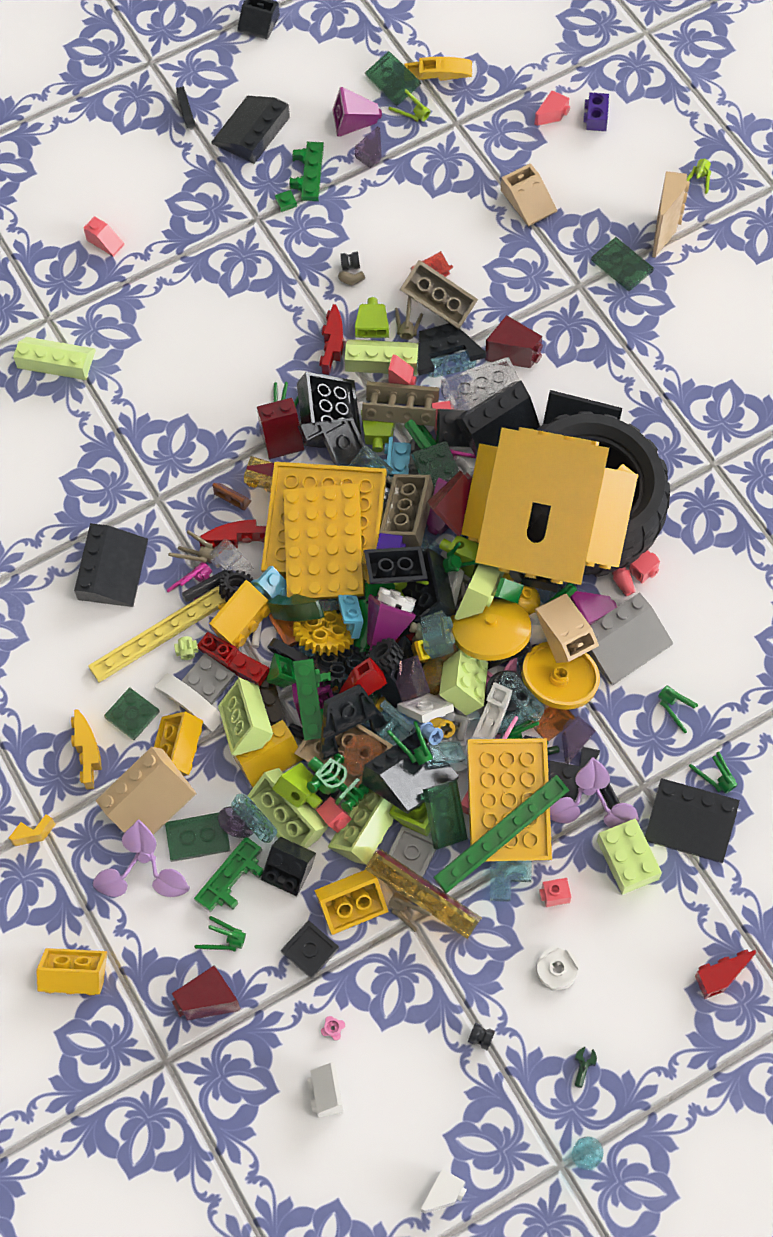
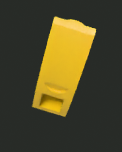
M423 57L419 58V62L404 63V79L406 82L439 78L440 81L472 77V60L464 58Z
M75 709L74 717H71L72 729L74 728L75 734L71 735L72 747H75L77 752L80 753V764H83V771H80V782L84 784L86 790L94 789V770H102L100 752L90 725L82 713Z

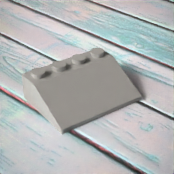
M639 592L591 625L599 646L590 650L587 654L590 655L598 669L613 686L672 646L673 641L652 606Z

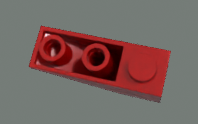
M369 657L353 668L338 694L359 684L370 695L387 684L384 673Z
M746 949L737 953V957L730 959L727 956L718 960V963L711 966L708 963L700 966L695 978L704 998L707 999L725 992L757 953L756 950L749 952Z

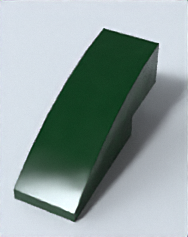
M294 594L289 598L277 595L267 602L274 619L307 621L325 617L319 601L306 596Z

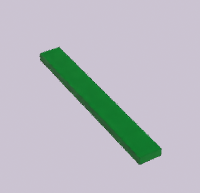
M555 775L437 873L433 879L445 894L448 893L570 790L558 775Z

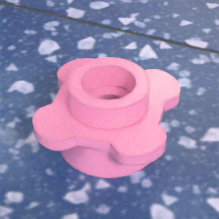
M328 1016L325 1019L324 1028L321 1029V1034L323 1036L328 1035L333 1040H339L341 1038V1030L345 1028V1023L343 1020L339 1021L332 1016Z

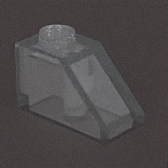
M224 539L209 553L212 557L210 561L216 568L221 567L224 570L252 571L254 569L227 539Z

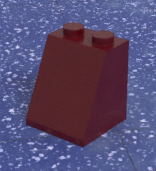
M506 315L486 339L485 360L531 368L542 357L543 336Z
M292 397L257 406L259 427L269 459L304 451L302 435L298 429V425H300L298 414Z
M461 470L427 501L432 510L458 537L462 533L472 476L468 472L464 474Z
M215 965L171 993L174 998L172 1004L180 1017L184 1015L187 1021L237 1012L241 1009L237 998Z

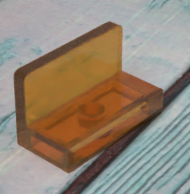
M548 707L532 719V723L539 722V725L533 728L542 738H547L549 742L576 722V717L569 710Z

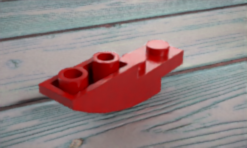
M336 304L332 305L331 311L328 310L326 315L327 324L323 325L322 328L325 354L321 356L319 366L322 367V374L325 375L330 374L333 361L341 362L343 354V325Z
M256 519L235 521L218 526L199 537L213 544L212 548L214 549L223 548L231 550L238 548V542L240 541L244 543L261 541L264 543L266 526H257Z
M209 632L197 644L201 652L219 662L239 678L246 681L249 680L260 686L268 676L269 667L241 653L237 647Z

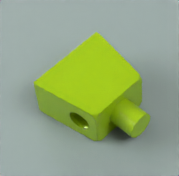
M370 297L367 299V304L359 305L355 323V338H389L386 308L384 304H378L377 298Z
M362 420L365 444L372 445V451L382 452L383 445L389 443V437H393L396 423Z
M456 536L452 542L444 538L439 545L440 549L448 553L458 542H461L454 555L459 556L462 562L476 560L479 544L462 536ZM479 564L465 566L460 569L464 571L465 575L472 578Z
M301 762L282 774L272 788L297 808L307 802L313 809H316L323 801L316 795V792L311 793L307 789V783L312 780L313 775Z

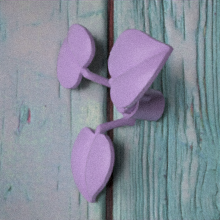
M593 757L579 770L575 777L576 784L579 786L576 801L574 802L570 797H563L550 806V820L558 823H570L575 821L580 815V809L577 805L580 803L582 793L593 795L596 792L605 811L608 813L604 817V823L608 827L612 828L635 818L637 822L639 820L637 810L630 804L619 803L614 805L611 810L607 807L599 789H603L609 784L610 775L606 768Z
M137 820L122 837L123 846L130 852H137L124 874L120 876L119 872L115 869H105L98 873L93 881V887L97 891L111 897L121 896L128 887L123 879L126 878L134 864L139 860L141 863L152 862L153 875L156 878L152 886L157 893L166 897H176L185 894L190 889L183 875L174 869H164L159 874L157 873L156 856L153 855L156 849V840L151 831L140 820Z

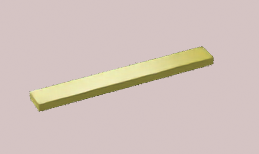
M219 586L88 665L97 681L100 683L218 610V606L226 602L225 598L222 599L221 595H219Z

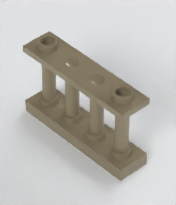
M367 381L366 401H370V403H362V420L405 424L410 419H413L416 425L435 426L436 409L432 408V403L439 402L440 388ZM377 402H388V404H378ZM395 403L406 404V406L395 405ZM413 405H423L424 408H423V407H413Z

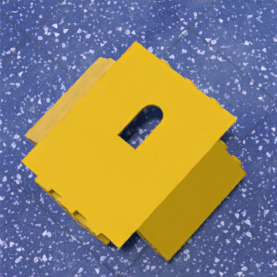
M519 427V431L502 428L498 447L479 444L461 535L468 536V540L479 543L475 563L498 567V571L510 573V570L525 573V577L536 579V576L550 578L552 583L563 584L564 581L581 585L585 565L594 567L596 563L599 564V568L609 570L611 566L619 567L638 474L605 468L609 448L599 446V442ZM533 502L551 506L545 537L538 543L531 542L527 536Z

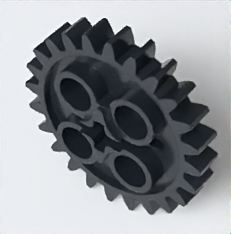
M350 646V649L345 648L344 653L338 650L337 655L330 652V656H327L326 652H323L320 656L319 652H315V656H312L311 659L314 661V668L319 669L320 674L331 673V681H322L323 686L329 684L331 689L338 686V690H341L353 668L366 660V652H360V648L353 650V646Z

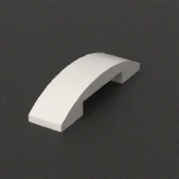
M167 673L155 686V689L165 697L171 698L187 712L203 720L202 726L211 733H214L223 723L220 712L173 675Z
M496 682L493 683L486 699L488 702L473 737H470V739H495L513 690ZM466 746V749H465V751H464V753H463V755L466 756V757H467V746Z

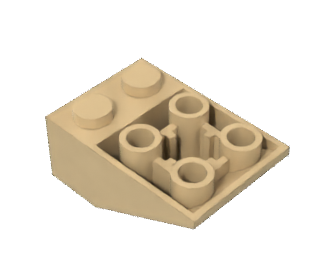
M531 163L501 178V192L527 226L557 212V208L540 174Z
M563 594L535 608L556 663L569 662L599 646L592 627L567 594Z

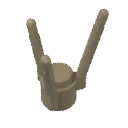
M409 296L406 321L402 324L399 310L397 307L395 308L397 334L406 340L417 336V330L423 317V313H420L415 326L410 322L412 298Z
M187 530L190 536L205 545V547L201 546L199 551L178 546V549L198 555V557L168 553L171 557L212 563L216 549L212 548L213 544L206 542L195 533Z
M395 892L388 904L389 907L393 908L391 913L398 916L408 927L416 932L417 928L400 911L405 912L407 907L422 914L431 916L430 912L412 903L431 909H436V906Z

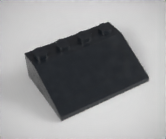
M247 95L211 143L255 164L290 118L289 104L275 97Z
M305 372L297 382L301 424L353 418L361 436L355 381ZM321 434L308 441L303 440L304 446L326 448Z
M522 380L512 382L455 419L476 457L479 444L498 447L502 428L519 431V427L534 430L540 427L531 397Z
M550 390L543 424H549L558 416L565 414L572 416L579 412H592L593 414L600 415L608 414L620 420L623 408Z
M90 523L74 588L77 599L80 601L134 607L148 538L109 525Z
M429 547L422 552L429 584L407 582V586L402 589L404 596L416 599L412 611L416 616L412 622H419L423 629L441 624L456 613L449 576L443 567L444 557ZM410 624L400 634V636H404L411 633L409 631Z
M416 732L401 741L413 755L415 754L413 750L421 746ZM424 738L426 746L433 757L431 760L421 765H418L417 761L412 763L409 756L396 744L364 765L361 783L408 814L458 780L459 776L436 746L431 745L428 739Z
M661 778L645 839L653 844L723 863L740 800Z

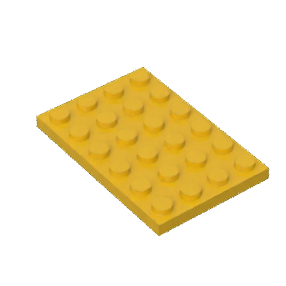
M359 483L283 490L287 597L290 598L294 594L313 599L338 598V595L364 596V576L361 564L363 551Z
M547 738L466 740L470 846L549 781ZM550 807L485 862L552 860Z

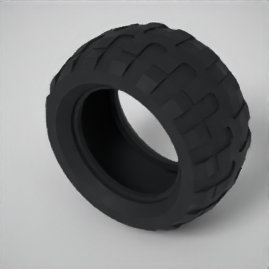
M579 412L572 416L565 414L554 418L549 424L540 426L537 431L599 442V446L609 448L605 468L617 470L624 464L635 474H638L619 567L611 566L609 570L599 568V564L596 563L594 567L585 565L583 576L593 574L595 577L605 576L616 569L627 567L653 545L666 521L670 504V483L668 482L667 466L665 461L659 458L657 447L650 439H646L638 428L608 414L600 415L593 414L592 412ZM533 502L527 529V536L531 542L538 543L544 539L551 506Z

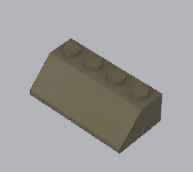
M418 260L399 289L457 329H460L478 301L476 297L420 260Z
M394 474L379 534L403 536V544H406V547L422 545L430 511V505L427 501L433 497L435 490L430 475Z

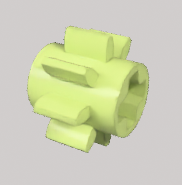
M189 636L179 638L178 644H174L176 656H180L182 660L193 659L195 653L199 652L197 641H192V637Z

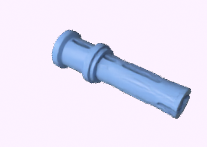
M398 712L401 715L396 713L398 719L415 729L413 722L416 721L423 738L428 739L431 745H437L442 741L444 735L442 729L435 728L431 722L420 723L418 720L407 717L401 712Z

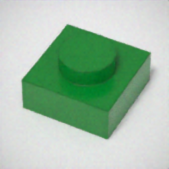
M291 190L275 195V200L281 212L297 207V202Z

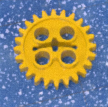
M329 607L326 610L322 609L325 617L321 619L294 622L293 636H295V641H299V646L305 645V650L312 649V654L318 651L320 656L323 652H326L327 656H330V652L337 655L338 650L344 653L345 648L350 649V645H353L355 640L351 639L350 631L347 630L346 624L343 623L342 615L337 613V609L330 611Z

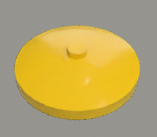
M493 598L490 607L485 606L483 613L459 620L455 619L453 622V637L458 648L470 657L486 661L502 660L517 654L528 644L531 637V620L528 613L518 604L505 599Z
M543 642L533 647L532 651L527 653L521 669L522 680L528 692L539 702L556 709L569 710L586 705L595 696L600 683L598 667L589 654L585 653L569 662L556 663L548 642Z

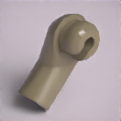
M341 271L338 274V278L341 282L352 286L364 280L365 275L362 271L354 275L347 271Z
M419 622L410 623L409 631L415 633L412 637V643L423 640L422 625Z

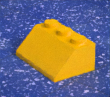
M245 580L209 624L217 637L239 649V647L245 644L249 635L257 630L260 622L270 614L271 611L267 604L268 599L249 581Z
M186 711L162 716L154 747L165 751L183 776L189 775L192 770V762L197 751V743L203 720Z
M283 720L271 726L272 738L263 748L236 756L233 755L252 788L264 772L277 768L283 772L304 760L295 754L298 745Z
M371 867L314 890L331 935L389 912L378 879Z
M45 948L36 969L37 991L100 995L104 984L107 951Z

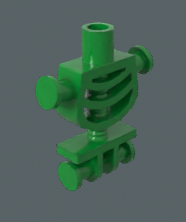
M335 754L333 759L330 758L325 764L317 757H313L307 766L316 773L312 780L307 783V789L311 793H315L318 788L324 794H331L340 790L343 793L338 797L335 804L339 805L344 799L345 801L341 804V807L345 812L350 813L352 807H356L359 801L364 799V795L369 793V788L360 784L357 789L356 785L360 781L358 778L349 787L344 784L347 770L342 765L345 762V758L342 755Z

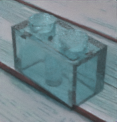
M442 610L421 617L424 650L431 659L453 653L455 639L451 632V628H453L451 618L447 617Z

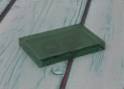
M390 51L364 73L396 106L408 97L404 92L405 90L412 93L421 85L420 80Z
M617 237L591 257V261L628 291H631L654 270V267Z
M451 780L423 789L433 848L440 849L467 840L457 780Z
M219 812L168 821L165 824L171 862L231 851L228 833L220 826H224V822L218 818Z

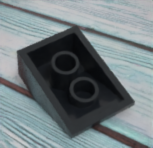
M406 635L402 636L397 643L404 653L402 660H399L400 663L396 664L394 669L391 668L390 672L387 673L385 671L384 676L387 684L378 690L394 709L398 708L397 704L415 698L427 664H416L411 649L412 643Z

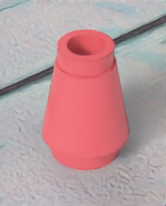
M624 567L612 573V579L625 596L636 592L630 570Z

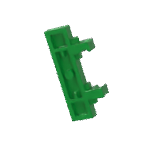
M307 141L306 148L293 150V162L299 160L305 165L303 176L301 178L290 177L289 186L290 189L302 191V201H319L324 142Z
M313 659L293 661L304 741L321 738L323 709H320L317 687H320L319 682L331 681V673L320 674V670L314 668Z
M248 837L244 838L194 897V900L210 913L217 904L222 907L224 903L234 910L238 905V901L230 895L232 892L231 887L243 873L247 874L250 871L257 878L262 876L263 868L257 865L259 860L256 858L262 851V848Z

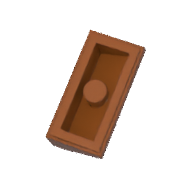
M212 484L214 495L242 510H246L251 503V499L224 484Z

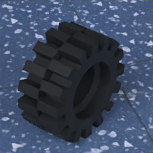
M230 570L229 573L225 572L220 579L219 595H221L222 599L225 598L227 602L238 590V588L232 586L240 587L245 580L251 583L253 577L250 578L251 575L249 573L245 575V571H242V573H239V570H236V572H233V570Z
M387 638V640L382 639V642L378 641L376 646L373 645L371 647L372 650L368 651L366 659L370 657L383 673L385 671L388 673L391 668L394 669L395 665L400 663L399 660H402L404 653L394 639Z

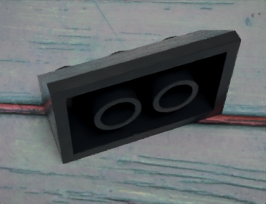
M421 546L368 549L363 551L362 571L364 579L368 584L427 581Z

